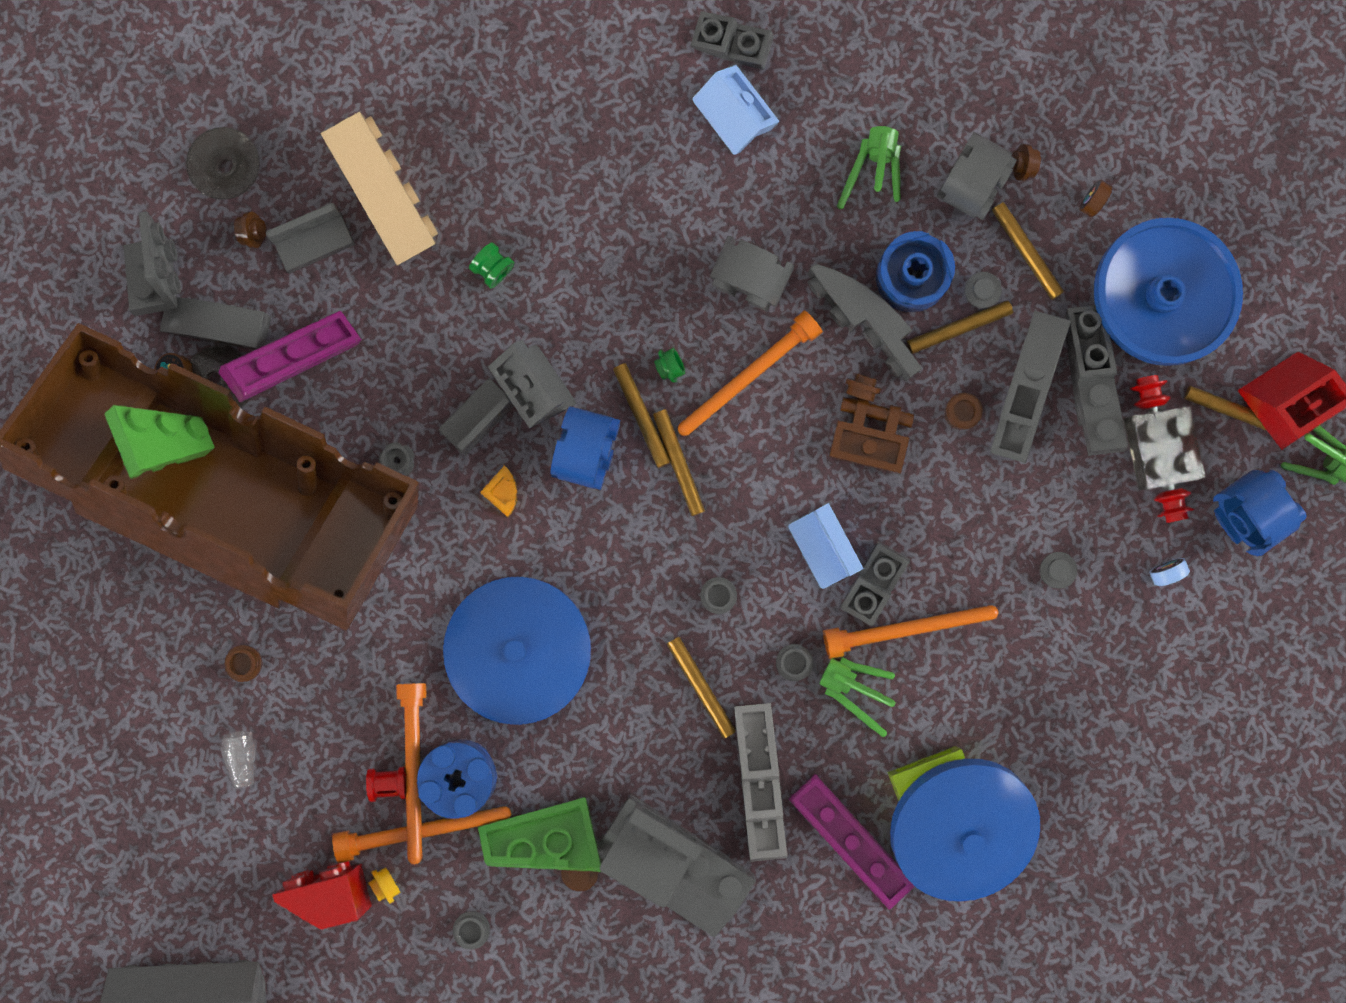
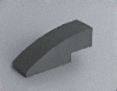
M177 297L178 308L164 311L159 330L164 333L225 346L256 350L266 344L271 316L262 311Z

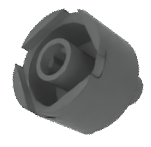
M973 132L936 197L974 219L978 217L983 220L998 192L994 187L1003 188L1017 159L1012 157L1013 153Z
M727 236L709 276L714 279L712 285L715 286V289L735 297L737 291L746 294L745 300L749 304L768 312L770 305L777 306L795 266L787 261L785 267L780 266L781 262L777 261L779 256L741 239L736 246L735 239L732 236Z

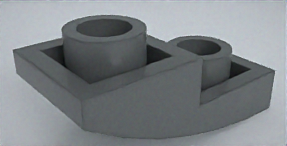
M701 11L691 47L718 58L764 70L774 35L771 30L737 24L733 17Z
M878 541L863 565L864 569L859 572L840 608L868 625L873 626L891 597V592L908 566L910 559Z

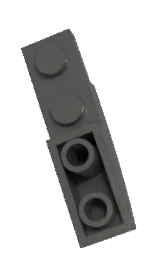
M818 264L810 268L808 272L810 278L807 282L808 286L818 299L824 297L832 307L829 313L840 328L846 326L852 332L863 324L866 328L863 331L866 340L874 349L878 347L882 349L888 357L885 360V364L896 378L902 376L905 381H908L922 369L901 341L912 329L889 304L872 290L845 274Z
M1095 305L1067 308L1066 320L1071 321L1067 332V345L1078 426L1083 427L1088 456L1125 452L1128 448L1114 379L1117 374L1110 335L1103 328L1101 317L1097 313Z
M1038 311L1034 312L990 453L1026 463L1070 326V320Z

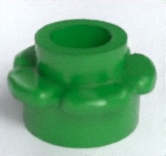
M674 348L665 352L663 349L658 351L660 358L654 362L660 377L663 380L669 378L673 383L677 382L678 377L686 374L684 364L678 352Z

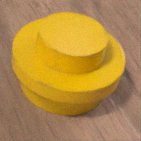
M385 867L379 872L376 869L371 871L374 879L368 882L378 901L380 902L386 898L389 904L394 902L393 897L401 892L387 868Z

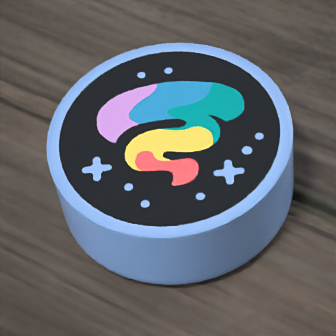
M1184 558L1167 561L1149 571L1154 585L1165 586L1185 578L1190 572Z

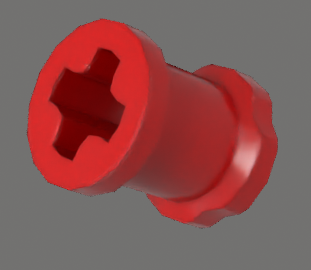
M405 766L399 767L398 770L376 772L375 768L368 769L366 774L368 801L376 802L377 798L397 796L400 799H406Z

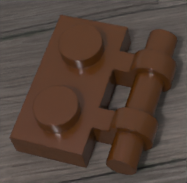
M843 397L840 411L853 414L852 423L837 421L828 457L901 474L910 438L896 435L898 425L911 428L914 414L903 412L901 407L890 405L887 408L871 404L869 401L861 398L854 400ZM865 417L885 422L884 431L864 427Z

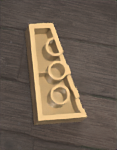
M358 112L320 133L396 265L407 261L436 244L433 239L438 234L428 214L421 218L415 207V204L420 202L409 182L403 185L396 171L400 170L401 167L390 149L386 152L383 151L377 140L382 134L371 116L365 119L361 112Z

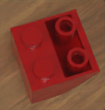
M1296 352L1238 390L1239 394L1281 450L1346 409V384L1336 370L1300 352Z
M349 860L328 865L327 869L320 871L318 875H314L313 869L291 875V879L283 881V887L272 894L276 904L320 930L359 920L372 907L362 865L359 863L350 866Z

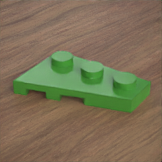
M113 405L105 413L130 479L138 477L148 470L153 472L161 470L171 463L180 464L206 456L215 448L202 417Z
M585 797L478 827L484 861L487 866L601 872L600 865L602 862L588 802Z

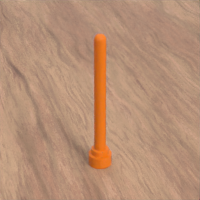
M806 310L793 319L794 324L790 326L791 331L678 425L677 430L679 434L687 436L799 342L803 344L807 340L812 342L823 333L814 318Z
M989 605L847 633V630L840 631L838 627L823 630L825 649L829 659L843 657L844 652L851 651V647L996 619L999 611L997 607Z
M426 683L396 685L397 700H400V707H404L407 859L414 865L422 860V814L417 776L420 768L419 706H423V699H426Z
M506 806L478 811L464 818H443L422 823V838L509 819L511 817V810ZM407 826L360 836L357 833L350 834L349 831L333 833L332 844L337 863L354 860V856L360 855L362 850L406 842Z

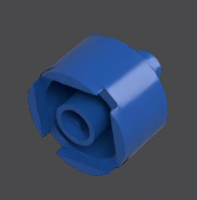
M912 231L898 236L886 248L876 268V284L881 296L893 309L905 312H920L932 307L947 292L955 274L953 254L942 240H938L923 231ZM911 266H913L915 271L921 270L922 274L918 279L914 275L908 274L907 271Z
M569 406L561 425L563 431L560 440H557L551 465V477L601 490L606 471H609L614 450L611 448L613 441L616 440L621 420Z
M1251 470L1213 498V502L1218 501L1219 507L1214 510L1216 518L1227 535L1236 544L1243 541L1251 548L1246 552L1254 556L1263 555L1300 528L1301 522L1306 519L1304 509L1297 502L1293 501L1285 489L1286 483L1283 477L1274 470H1270L1267 473L1261 470Z
M465 739L452 740L432 750L422 761L417 776L418 794L421 801L432 812L451 819L468 817L478 811L492 796L497 783V772L490 754L480 744ZM460 770L462 772L461 778L466 783H461L457 787L453 785L454 779L449 776Z

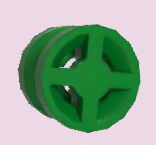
M491 242L474 257L469 265V269L474 274H480L484 277V283L492 289L510 273L515 262L510 257H503L499 253V247Z

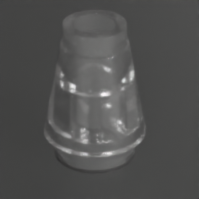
M237 731L223 735V744L219 748L232 781V787L244 788L254 785L257 740L253 739L252 731Z

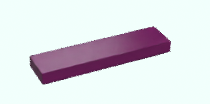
M340 310L222 365L218 372L239 402H242L355 347L361 341V338Z
M813 774L788 798L889 910L915 887L906 878L894 859L816 774Z

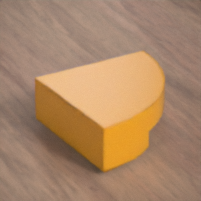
M504 465L480 493L503 514L509 517L516 505L517 485H515L516 481H514L512 473Z

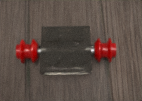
M1158 375L1136 379L1137 386L1131 387L1130 390L1138 392L1140 400L1134 403L1133 406L1141 410H1150L1146 411L1147 414L1123 419L1138 490L1163 487V490L1167 489V491L1160 492L1154 498L1155 502L1162 503L1164 510L1157 517L1165 516L1166 523L1189 519L1188 511H1193L1195 508L1186 506L1185 498L1191 492L1183 488H1175L1179 487V483L1206 478L1191 407L1163 411V408L1157 409V407L1164 406L1171 399V396L1162 395L1161 387L1167 383V380L1159 381Z

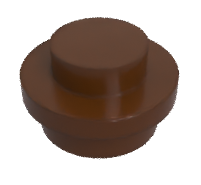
M1021 144L1012 154V157L1017 159L1012 168V173L1016 180L1026 181L1028 178H1034L1038 174L1041 155L1039 150L1033 149L1030 144Z
M253 211L245 212L243 216L236 218L234 224L235 236L240 245H247L249 248H259L262 245L263 240L266 238L267 229L265 222L257 213Z
M856 373L854 379L847 378L845 382L848 384L847 394L874 402L876 394L881 393L882 388L875 386L877 379Z
M240 645L228 652L224 664L227 674L233 680L247 682L259 675L263 661L260 653L254 647Z
M561 870L562 880L565 885L571 890L578 892L586 891L593 887L599 874L597 871Z

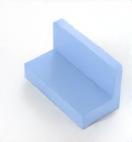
M737 65L717 71L693 97L694 104L734 155L740 153L756 136L772 130L780 122Z
M829 503L789 524L788 528L820 588L824 589L864 569Z

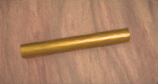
M1002 202L994 207L992 212L1050 298L1053 300L1064 293V290L1006 204Z
M1007 300L907 340L910 353L914 354L1013 314V308Z
M624 363L613 368L657 468L671 463L627 364Z
M1193 386L1187 388L1184 396L1185 400L1266 430L1250 408Z
M667 410L654 413V420L691 516L705 512Z
M680 637L667 643V646L722 737L727 738L735 733L734 726Z

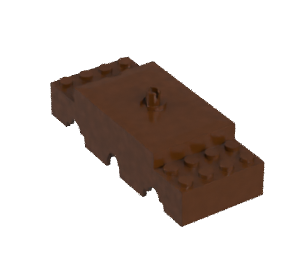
M77 323L0 429V463L3 469L72 501L76 514L271 606L280 609L282 603L286 602L346 631L349 629L418 506V481L377 462L374 466L367 462L363 464L350 462L340 455L337 448L327 444L323 433L267 407H264L260 416H253L237 405V402L233 400L231 390L171 363L168 369L160 367L158 370L149 368L142 364L133 353L123 349L121 342L80 323ZM113 405L202 417L215 448L206 456L180 464L171 463L161 470L154 472L148 470L140 476L130 479L105 413Z

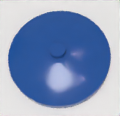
M1158 218L1132 227L1109 246L1096 271L1094 302L1096 311L1101 317L1103 328L1123 351L1150 364L1174 366L1186 364L1208 355L1229 337L1240 316L1243 302V285L1241 274L1233 255L1214 233L1188 220Z
M502 578L479 587L469 594L457 607L445 633L443 645L444 665L453 689L460 699L476 713L492 721L504 724L521 725L534 723L560 711L580 690L590 666V635L585 619L578 607L558 588L533 578Z
M983 759L954 760L930 769L916 779L904 792L895 808L891 821V847L903 874L922 892L947 901L976 900L1003 889L1026 868L1038 844L1040 816L1037 804L1028 788L1016 774L1006 767Z

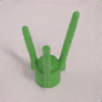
M874 126L870 129L869 139H862L860 152L837 204L838 209L844 208L867 154H869L871 161L877 162L874 185L876 192L882 189L885 163L891 161L893 199L895 202L900 201L899 157L901 146L897 144L899 136L897 130L886 126Z
M1321 426L1313 431L1331 446L1309 433L1305 434L1304 438L1313 446L1328 454L1323 463V467L1327 469L1326 472L1288 462L1281 463V468L1323 479L1332 485H1336L1339 480L1346 483V446Z
M843 657L840 662L832 658L819 685L827 688L824 694L836 699L872 730L885 737L887 735L886 730L840 692L848 694L852 688L878 702L894 707L895 701L855 681L857 674L851 672V670L887 679H894L895 674L879 668L854 663Z

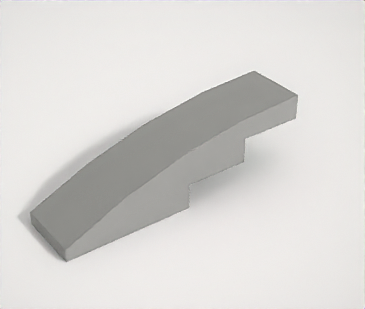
M771 703L734 707L750 862L787 858Z

